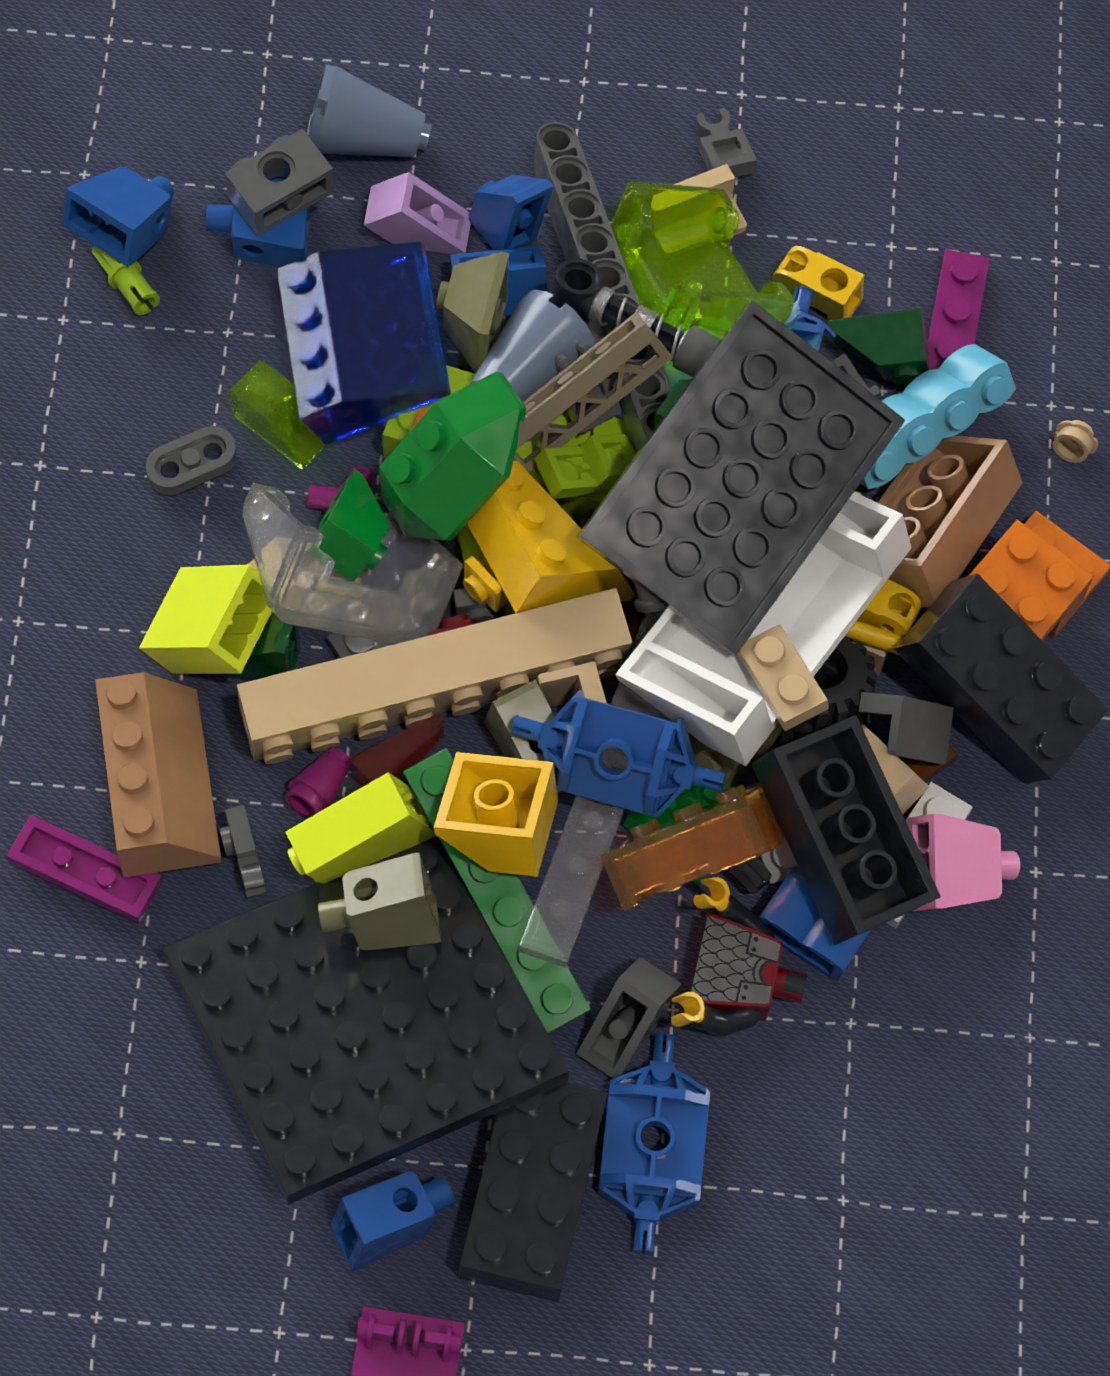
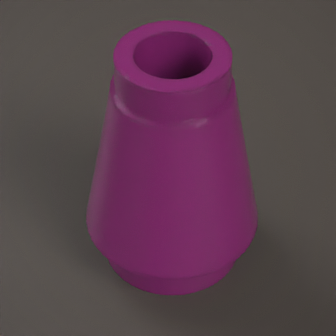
M329 747L325 753L289 782V791L285 795L288 804L305 818H310L331 806L348 770L352 766V761L348 755L336 747Z

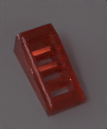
M436 714L353 756L348 760L349 775L361 787L388 772L400 779L404 775L403 771L418 763L444 739L445 720L439 714Z

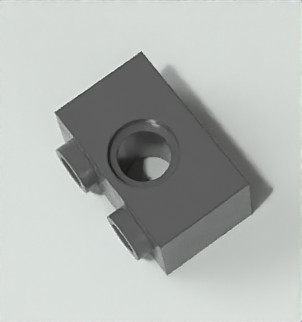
M303 129L290 136L284 135L277 138L268 149L252 158L246 157L237 161L225 173L228 198L257 237L335 192L332 166ZM274 177L286 178L280 182L270 181Z

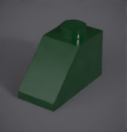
M921 308L829 320V327L836 333V337L833 338L836 346L884 382L892 381L898 385H908L916 377L930 370L927 327Z
M282 608L272 611L242 673L233 674V678L253 681L295 670L301 648L296 609Z

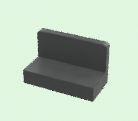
M861 692L859 712L891 718L888 754L934 764H946L954 707L906 696Z

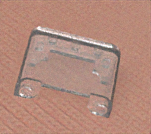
M252 483L243 506V520L267 605L281 621L287 624L392 644L428 636V632L437 630L464 565L436 539L405 536L391 513H383L390 526L381 543L388 547L373 571L365 567L357 579L352 582L333 569L335 561L319 549L318 544H321L324 535L315 527L303 525L290 513L289 500L280 490Z

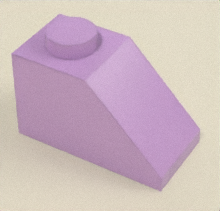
M410 172L371 186L364 226L395 246L446 254L466 253L471 222L469 220V211Z

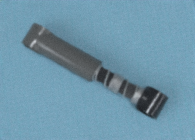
M570 259L558 266L551 292L553 296L549 302L558 308H561L566 303L576 311L585 323L592 320L596 324L599 323L600 326L611 324L618 327L637 311L673 356V359H671L673 368L692 378L721 339L695 325L686 332L681 331L682 324L675 328L663 322L664 315L660 317L659 312H653V310L643 305L636 308L626 303L627 297H624L623 301L616 298L615 291L606 287V283L602 282V273L598 267L589 261Z

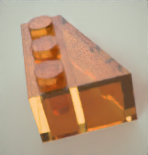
M742 784L715 795L718 804L703 809L700 801L672 812L675 820L662 826L659 825L657 818L630 828L629 830L632 835L630 839L600 855L623 911L637 906L639 902L647 897L663 891L669 893L681 888L684 883L708 874L713 875L765 854L784 843L785 840L762 787L746 793Z

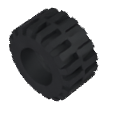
M844 636L814 676V679L828 699L829 709L787 731L783 729L777 737L780 739V745L783 746L857 715L861 726L866 724L868 713L859 712L861 692L873 693L876 683V672H874L875 663L873 658L866 656L867 649L861 643H853L852 639Z

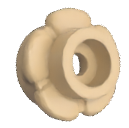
M1066 420L1057 425L1053 449L1063 460L1071 463H1080L1089 454H1093L1097 450L1098 440L1093 437L1094 432L1087 423L1080 420Z

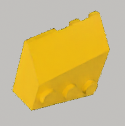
M513 461L510 477L467 523L515 613L617 588L620 602L630 601L635 596L632 588L616 567L576 538L581 528L518 461Z

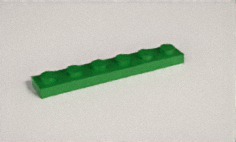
M447 748L403 771L433 828L454 762ZM439 837L547 1033L589 1011L591 1008L517 874L489 872Z

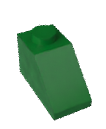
M356 469L331 501L306 549V552L352 582L357 579L365 567L373 571L388 549L381 542L390 526L365 477Z

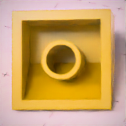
M456 752L434 824L435 834L489 872L538 877L558 804L554 763Z

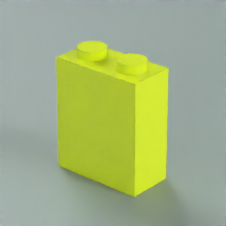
M250 564L180 567L139 649L172 674H241L282 590Z
M389 772L286 831L292 848L288 849V855L296 870L302 876L306 874L312 877L316 883L321 882L323 884L343 876L346 872L363 868L436 836L434 828L411 787Z

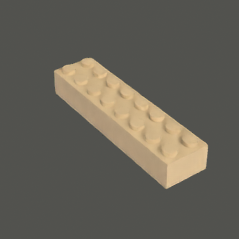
M617 588L237 684L239 709L253 761L264 759L265 764H275L292 758V751L311 747L313 752L326 751L329 747L339 746V739L358 735L360 740H368L386 734V727L405 723L407 728H414L432 722L434 720L433 715L452 710L453 716H460L475 712L481 708L480 703L498 699L535 679L537 680L538 675L595 661L600 679L616 675L619 670L618 667L625 663L633 642Z

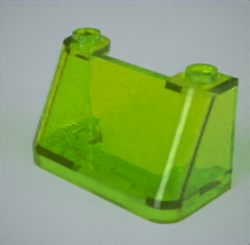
M628 182L612 220L611 228L640 305L650 308L653 312H659L660 317L664 315L663 322L675 328L682 324L681 331L686 332L695 325L722 338L749 301H755L784 324L792 313L795 300L782 282L769 281L757 293L728 247L732 235L738 228L739 215L724 189Z

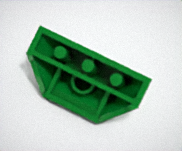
M494 372L436 401L379 466L382 501L405 536L451 541L510 477L518 445L519 422L524 421L527 408L502 372Z

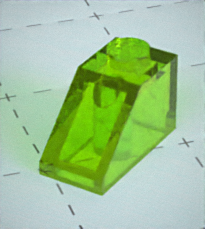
M259 359L229 390L233 416L302 470L333 439V433L296 385L262 359Z

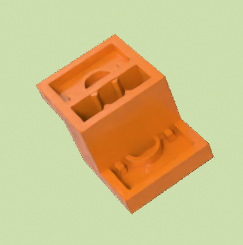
M1035 511L1025 524L1016 520L970 575L978 573L1043 641L1047 635L1053 639L1109 573L1110 564L1038 511Z

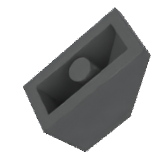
M639 957L618 978L580 1046L577 1055L613 1079L624 1075L662 1020L681 983L642 957Z

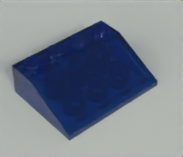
M421 241L321 251L277 269L299 417L325 445L451 394L426 251Z

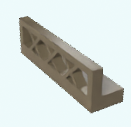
M637 311L523 402L527 409L524 421L519 422L517 449L535 434L541 432L538 449L524 460L517 452L515 453L514 461H518L528 473L537 467L534 458L544 448H556L565 445L673 359L671 353ZM648 344L657 352L655 356L642 366L625 364ZM616 372L614 388L606 395L587 394L609 375ZM624 373H632L623 380ZM578 402L577 416L568 425L550 424V422L574 403ZM586 403H594L587 410H585ZM548 433H556L548 440Z

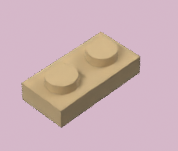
M780 624L747 640L738 652L740 660L784 731L829 709L828 699Z

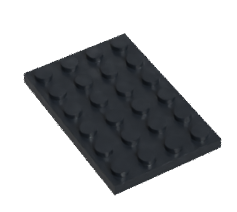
M751 300L742 309L576 538L729 655L736 656L903 425L905 419L755 301Z

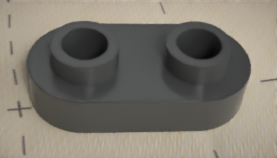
M208 426L164 444L153 450L146 460L148 482L155 491L161 494L175 495L223 475L236 462L235 440L226 429L218 426ZM211 451L221 453V456L214 460L205 457ZM172 469L179 472L174 478L163 476L167 470Z

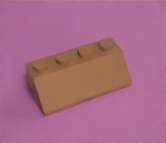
M956 435L942 438L939 445L926 457L916 462L905 464L879 500V504L903 514L912 547L888 579L914 592L919 597L922 607L929 608L952 581L958 580L1023 482L1007 440Z
M145 672L95 679L116 848L123 878L221 863L197 689Z

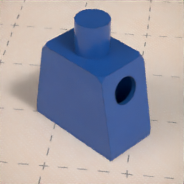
M119 167L71 185L66 189L62 225L129 267L165 235L168 229L174 190L169 180L163 176H156L148 181L127 167Z
M274 177L270 181L280 182L286 178ZM207 204L206 231L231 233L234 257L240 260L296 271H306L310 207L257 237L234 205Z
M408 1171L341 1198L330 1229L351 1272H354L426 1236L436 1217L435 1213L454 1205V1196L444 1177L441 1176L422 1185L417 1174L414 1171Z

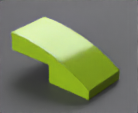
M626 434L592 435L581 446L544 448L534 460L551 497L559 499L612 488L636 454Z

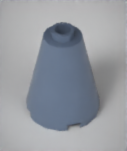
M324 65L314 99L313 112L310 115L306 132L322 154L415 157L417 149L426 150L432 125L424 123L425 113L336 65Z
M532 290L518 303L470 384L494 372H502L521 401L524 402L560 373L555 365V355L561 353L567 356L570 363L579 358L575 344L582 342L592 347L596 344L595 339L587 324L568 304L565 303L561 308H558L548 301L553 296L551 293Z

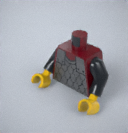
M722 878L702 879L701 883L709 888L711 897L705 894L695 895L693 899L694 904L700 909L713 908L715 914L708 913L691 992H686L672 998L673 1003L676 1002L683 1006L685 1013L672 1016L671 1023L676 1027H682L691 1023L695 1028L725 1037L754 1027L758 1021L766 1020L772 996L801 1003L807 974L779 967L783 943L775 938L774 932L760 921L749 908L730 895L729 887Z

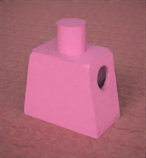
M942 814L907 818V825L941 896L914 911L943 909L997 899L1002 894V880H1014L1017 878L1020 872L1019 856L1015 851H1001V833L996 827Z

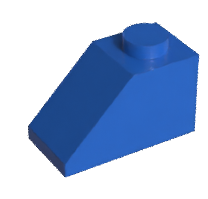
M511 175L498 182L489 181L482 185L475 193L469 220L493 250L522 248L536 241L554 185L549 179Z

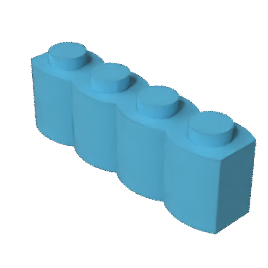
M976 344L967 345L953 352L939 369L929 370L916 377L902 394H895L882 400V402L903 417L905 422L860 484L868 489L886 484L902 470L905 464L916 462L930 454L939 445L942 438L953 437L961 433L975 421L979 413L990 412L1005 403L1016 390L1007 362Z

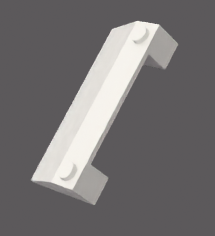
M854 492L748 640L780 624L814 677L912 548L903 514ZM669 608L666 609L616 673V677L620 682L676 723L679 718H683L687 732L704 745L744 766L749 763L779 723L738 654L736 656L729 655Z

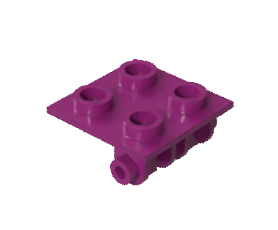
M363 1307L362 1316L358 1322L357 1344L351 1376H457L465 1323Z

